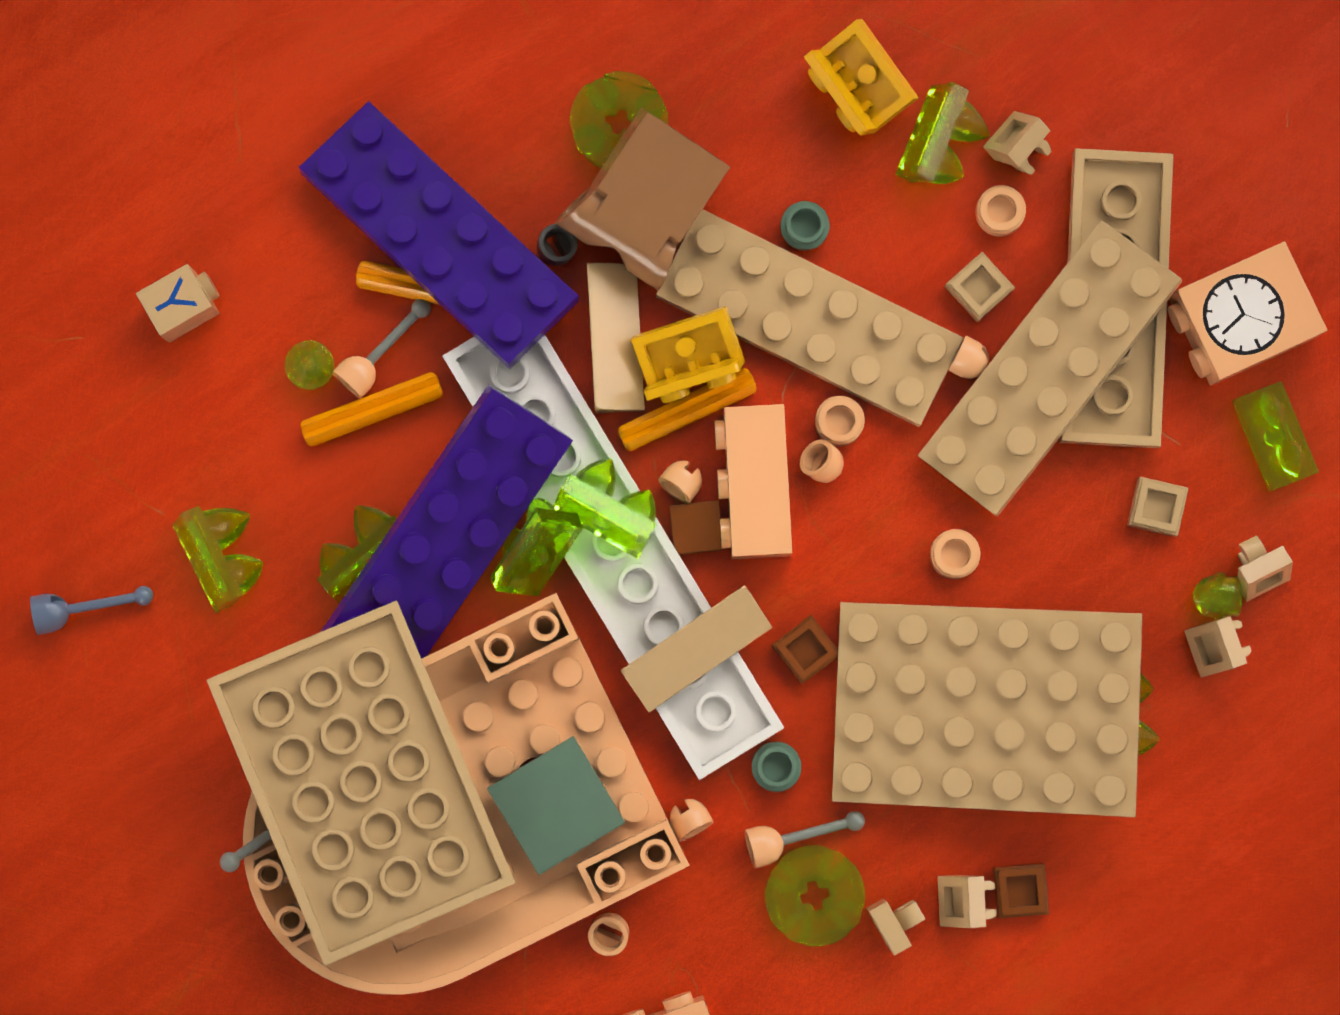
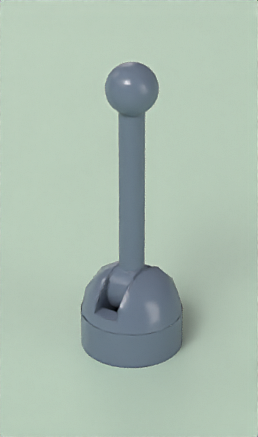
M140 586L134 593L68 604L62 597L55 594H40L30 596V607L37 635H42L62 629L67 623L70 614L134 602L145 606L152 602L154 595L149 587Z

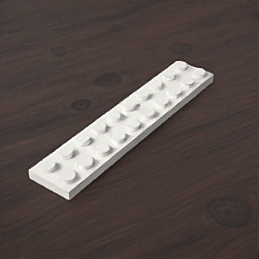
M545 335L510 370L475 337L442 356L472 406L475 405L489 384L573 440L531 503L628 664L711 608ZM736 652L656 707V710L699 780L784 729V726L739 652Z

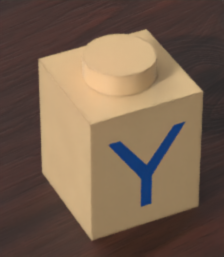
M188 264L136 293L157 332L168 343L220 314L213 302L220 295L205 271L198 275Z

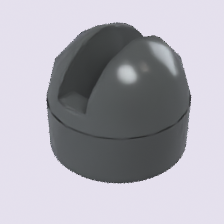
M556 224L547 226L537 240L539 257L546 264L553 266L568 263L578 247L577 238ZM552 237L553 243L562 257H557L546 239Z

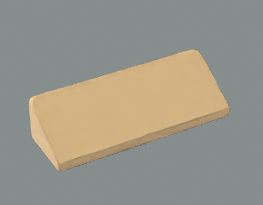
M587 263L595 412L599 414L645 411L643 372L631 341L634 335L640 334L637 277L625 270L624 264Z
M744 585L620 671L647 711L651 712L773 627Z

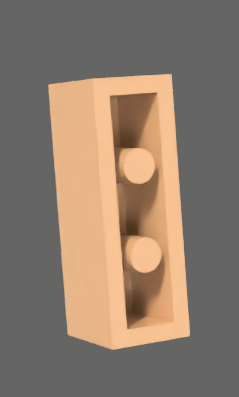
M784 404L724 407V420H714L716 450H725L726 469L717 470L718 498L728 499L729 518L720 519L721 549L731 548V559L791 556L792 535Z

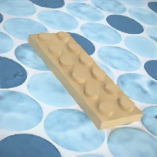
M1075 148L1072 152L1067 264L1102 220L1169 269L1173 154ZM1167 302L1061 435L1059 443L1140 448L1161 447Z
M703 209L688 230L671 263L662 287L656 293V298L692 316L726 306L737 338L917 427H920L964 339L962 336Z
M1101 220L918 456L998 517L1182 283V278Z

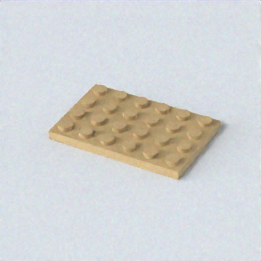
M397 600L206 680L324 966L515 884V880Z
M840 602L832 801L1136 817L1143 614Z

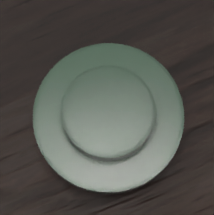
M801 201L791 205L784 212L780 228L787 244L797 250L809 251L819 247L826 240L830 223L828 215L822 207L813 202Z
M767 743L757 750L752 759L751 767L754 779L766 790L773 792L787 790L800 777V757L795 749L786 743Z

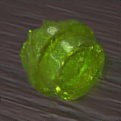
M312 340L302 341L294 345L289 350L285 359V371L289 380L297 387L305 390H315L327 384L335 368L334 358L329 349L323 344Z
M1216 572L1214 575L1199 581L1192 594V599L1200 614L1215 618L1216 620L1228 616H1239L1242 607V589L1239 578L1227 577L1225 572Z

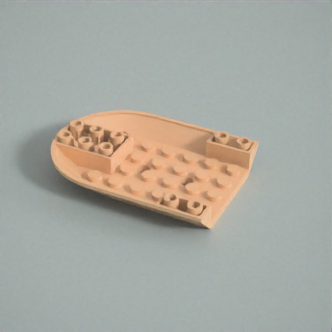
M557 593L422 658L515 880V884L324 966L272 839L244 858L250 891L257 909L268 928L293 957L325 979L344 987L362 992L391 995L425 992L458 981L690 866ZM574 736L625 823L538 875L487 788L521 768L526 760L537 758ZM251 792L245 815L243 846L268 829L253 792Z

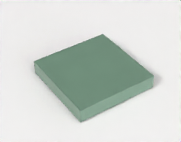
M574 736L487 788L538 875L625 823Z

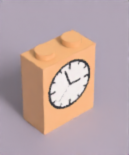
M1285 241L1177 290L1169 298L1171 306L1168 307L1170 320L1179 334L1185 332L1193 349L1189 351L1191 364L1200 378H1207L1210 386L1315 339L1328 331Z

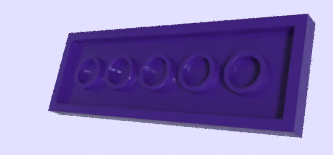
M369 101L299 166L302 176L509 370L579 302L578 294Z
M488 384L321 632L397 600L421 659L426 657L573 440L556 427Z

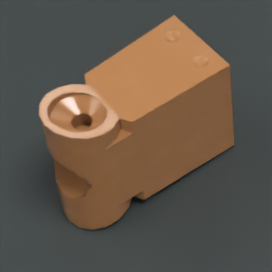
M641 107L595 177L591 187L564 210L555 224L587 245L616 249L621 256L625 270L654 289L660 290L670 269L676 246L682 241L730 169V166Z

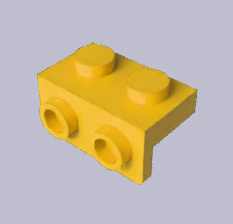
M863 19L855 20L820 50H811L804 56L811 67L808 70L810 79L820 91L830 93L839 106L836 109L838 118L853 133L857 131L859 135L874 134L919 98Z
M726 306L634 335L631 339L647 383V387L644 390L647 401L660 397L662 403L672 402L689 395V387L707 382L708 388H716L728 384L736 379L735 373L740 371L745 363Z

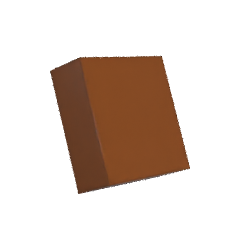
M718 500L669 506L673 545L679 555L724 550V548L721 549Z
M812 615L771 645L800 684L806 682L838 657V649Z
M1045 864L993 867L998 918L1049 914Z

